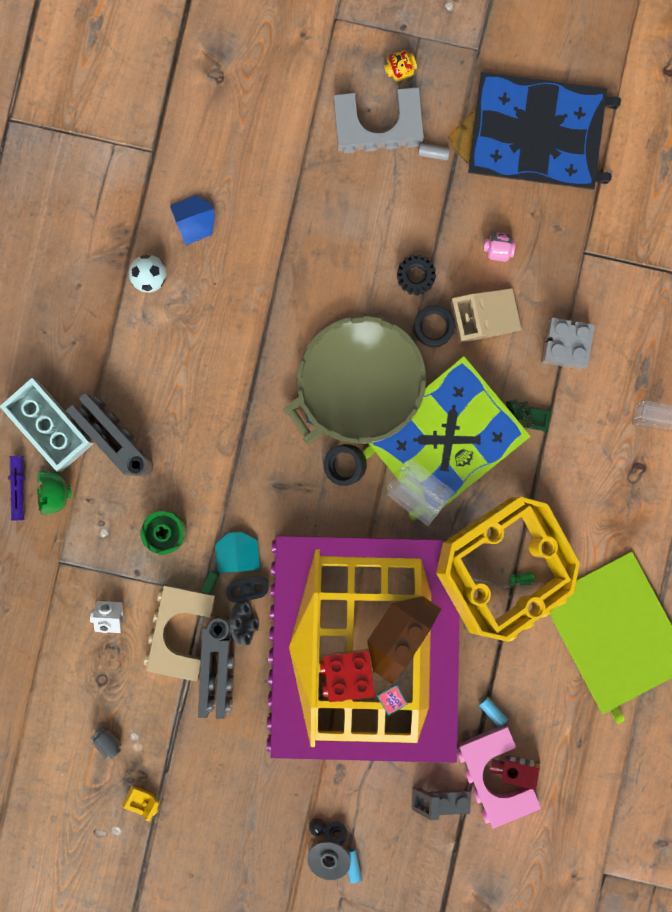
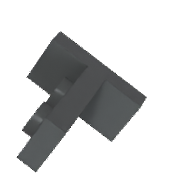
M413 788L412 810L430 820H439V815L470 814L471 792L468 790L428 792L422 788Z

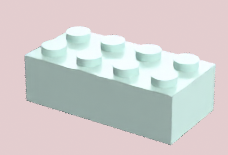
M31 378L0 405V408L58 472L64 471L94 444L44 386L34 378Z

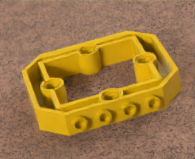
M509 497L443 542L436 574L470 633L510 642L516 639L518 633L522 630L533 627L536 620L548 616L554 607L563 605L568 601V597L574 594L580 562L548 504L524 497ZM522 517L533 537L528 547L530 553L535 557L545 558L555 578L530 596L520 597L516 602V606L495 620L486 605L491 598L489 587L482 583H474L461 558L483 543H499L504 537L503 529ZM489 528L491 529L490 537H488L487 531ZM543 543H544V545H545L544 551H542V544H543ZM477 589V590H478V596H477V598L475 599V597H474V592H475V590ZM530 603L532 604V609H531V611H529V605H530Z

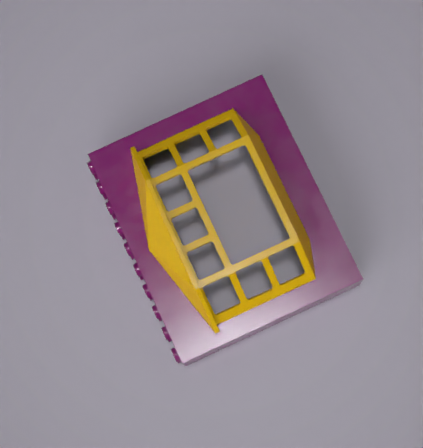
M278 535L276 540H272V553L276 554V561L271 563V575H275V583L271 584V597H275V603L270 606V619H274V626L270 628L269 641L274 642L273 648L269 650V663H273V669H270L268 676V685H272V691H269L268 708H272V713H269L267 718V730H271V735H268L267 752H271V758L457 763L460 615L436 574L442 544L447 539ZM322 566L348 567L347 593L321 592ZM355 567L381 568L380 594L354 592ZM389 567L414 568L415 593L413 595L388 593ZM423 596L441 608L430 632L413 656L412 702H407L408 705L399 709L412 710L410 733H386L384 731L385 709L381 702L353 700L329 702L318 699L319 672H321L319 663L320 636H346V651H353L354 601H403ZM321 600H347L346 629L320 627ZM344 708V731H319L318 709ZM352 709H378V731L352 732Z

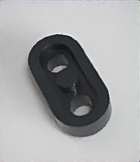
M260 576L234 581L228 585L226 596L233 603L262 598L267 594L269 584L265 578ZM256 583H260L262 585V589L260 591H256L254 589V585ZM235 588L241 590L239 596L234 595L233 590Z

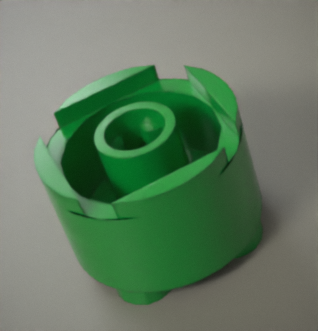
M158 511L149 515L144 521L140 531L141 540L144 546L153 553L160 555L173 553L185 543L187 528L183 519L176 513ZM162 527L168 529L169 533L166 534V538L159 534L162 531Z

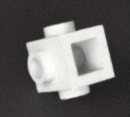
M97 601L95 610H91L90 622L94 623L95 632L121 633L124 619L123 602Z

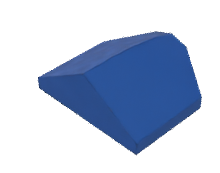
M196 195L170 206L185 245L213 234L215 214L209 202Z

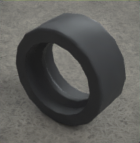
M437 305L422 309L416 316L413 325L414 334L418 341L428 347L444 345L452 337L455 329L454 318L451 313L444 307ZM430 314L440 315L446 322V332L438 339L428 338L422 331V321Z
M342 444L332 448L326 454L323 462L327 478L339 486H348L359 481L364 476L367 468L364 453L358 447L351 444ZM347 452L354 457L356 471L350 477H342L336 472L334 460L340 453Z

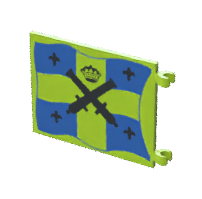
M463 356L425 388L424 397L417 413L403 429L389 438L368 443L370 446L363 453L367 460L376 452L419 504L409 513L411 520H415L424 512L430 518L530 438L531 435L466 357Z

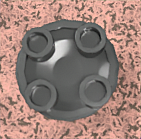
M248 602L236 603L231 610L229 618L232 637L237 644L242 646L250 645L255 631L259 629V621L257 618H254Z

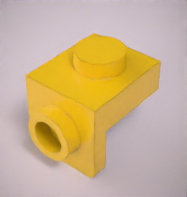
M131 786L122 806L124 809L142 815L146 821H150L152 816L158 811L159 801L153 793Z

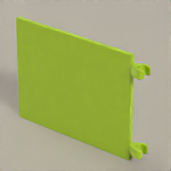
M632 551L576 580L574 594L568 597L566 603L556 606L551 610L552 612L549 615L601 714L603 715L610 711L616 723L620 724L625 721L618 706L672 678V625Z

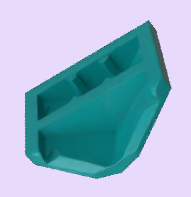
M232 532L225 535L215 544L217 573L260 569L258 540L243 532Z

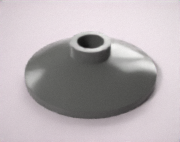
M323 841L315 844L310 849L307 858L311 871L316 876L325 880L342 878L347 874L351 865L348 851L340 844L332 841Z

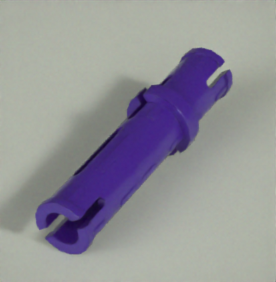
M9 456L10 476H8V480H10L11 521L25 520L23 480L26 478L23 475V456Z

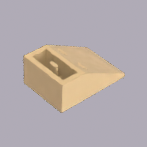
M513 289L470 294L452 298L450 302L459 344L522 330Z

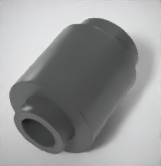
M104 726L90 737L93 741L92 744L105 759L108 756L112 759L121 751L119 746L122 743L110 729L107 730Z

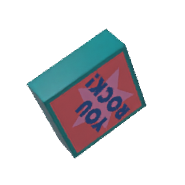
M397 684L377 694L388 716L408 705Z

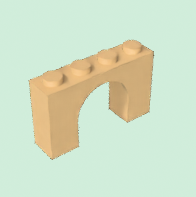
M165 585L163 589L159 590L157 601L160 602L159 610H155L153 622L156 623L155 631H151L148 641L149 644H152L150 653H146L144 665H147V672L196 682L199 680L201 657L175 651L167 641L166 628L170 619L179 613H191L211 618L217 595L171 585Z

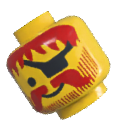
M401 50L387 57V64L384 65L388 77L392 76L396 82L412 77L415 69H417V64L412 52L408 53L406 50Z

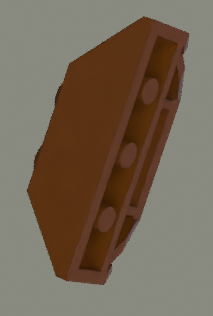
M423 596L392 603L367 640L373 672L393 684L407 667L430 632L441 608Z

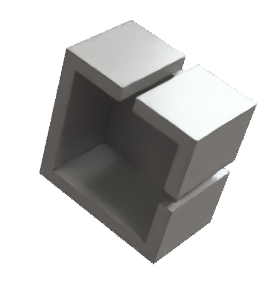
M551 318L547 325L545 340L548 341L544 344L541 363L580 370L586 369L589 363L595 325L574 322L571 325L570 320Z

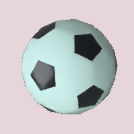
M145 254L139 256L130 265L129 279L131 284L141 292L151 293L157 291L166 281V267L154 255Z

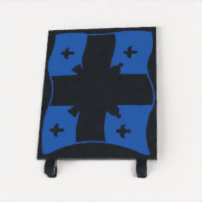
M481 72L468 174L590 190L595 189V182L608 184L611 181L612 174L597 172L605 107L618 109L621 105V98L606 97V88Z

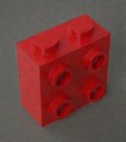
M369 649L324 654V660H320L321 674H326L327 683L322 684L324 697H329V702L375 697Z

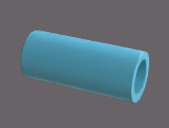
M488 696L478 704L498 728L508 721V718Z
M356 849L347 850L351 859L350 869L347 872L349 882L357 883L362 881Z

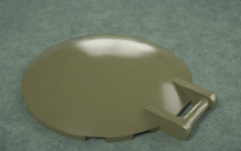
M369 316L350 317L339 320L319 332L307 346V350L302 360H300L297 373L299 397L283 408L284 413L290 416L304 436L303 440L306 445L312 443L323 434L354 444H367L384 440L403 429L415 416L422 403L426 388V371L422 355L411 337L395 324ZM300 407H302L316 427L312 432L296 411Z

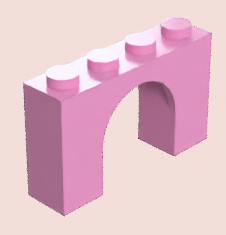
M506 724L500 728L496 727L458 743L460 748L457 750L458 757L461 763L465 762L468 770L465 771L469 783L474 782L476 790L473 791L477 803L482 802L485 810L481 811L486 824L490 823L494 829L541 809L535 792L532 789L521 787L509 793L499 794L489 790L484 785L483 770L487 762L497 755L516 748Z

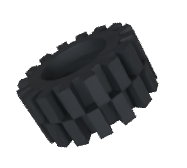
M410 255L409 258L406 257L401 262L397 272L399 286L402 287L404 292L407 291L410 295H419L431 289L436 278V269L433 267L432 261H428L427 257L423 258L421 255ZM414 267L421 268L425 274L423 281L419 283L412 282L408 277L409 270Z

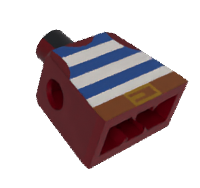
M506 756L505 762L492 759L490 772L501 774L502 782L536 790L541 762ZM509 768H515L518 772L511 773Z

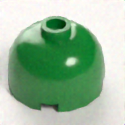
M55 472L38 473L37 483H41L39 489H37L40 514L58 513L66 506L67 499L71 498V486H67L65 479Z

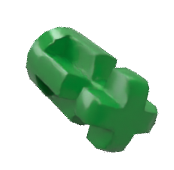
M534 572L519 573V577L510 574V586H516V582H519L520 586L534 585Z

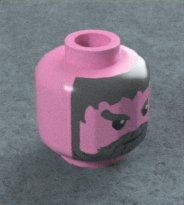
M493 232L490 239H485L483 251L487 252L490 260L507 262L510 257L513 258L516 241L513 240L510 234Z

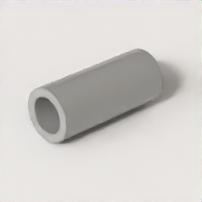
M421 143L418 156L448 161L450 148Z

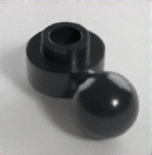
M315 818L309 824V831L314 836L325 834L328 841L336 842L340 845L347 839V829L341 822L334 821L327 826L322 819ZM335 832L341 833L339 837H333Z

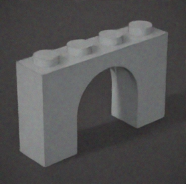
M419 87L397 90L399 119L391 130L384 133H372L362 127L357 117L355 93L334 95L338 151L349 154L360 149L371 152L385 147L387 150L397 149L398 146L404 145L407 148L418 147L419 144L423 143L424 138Z

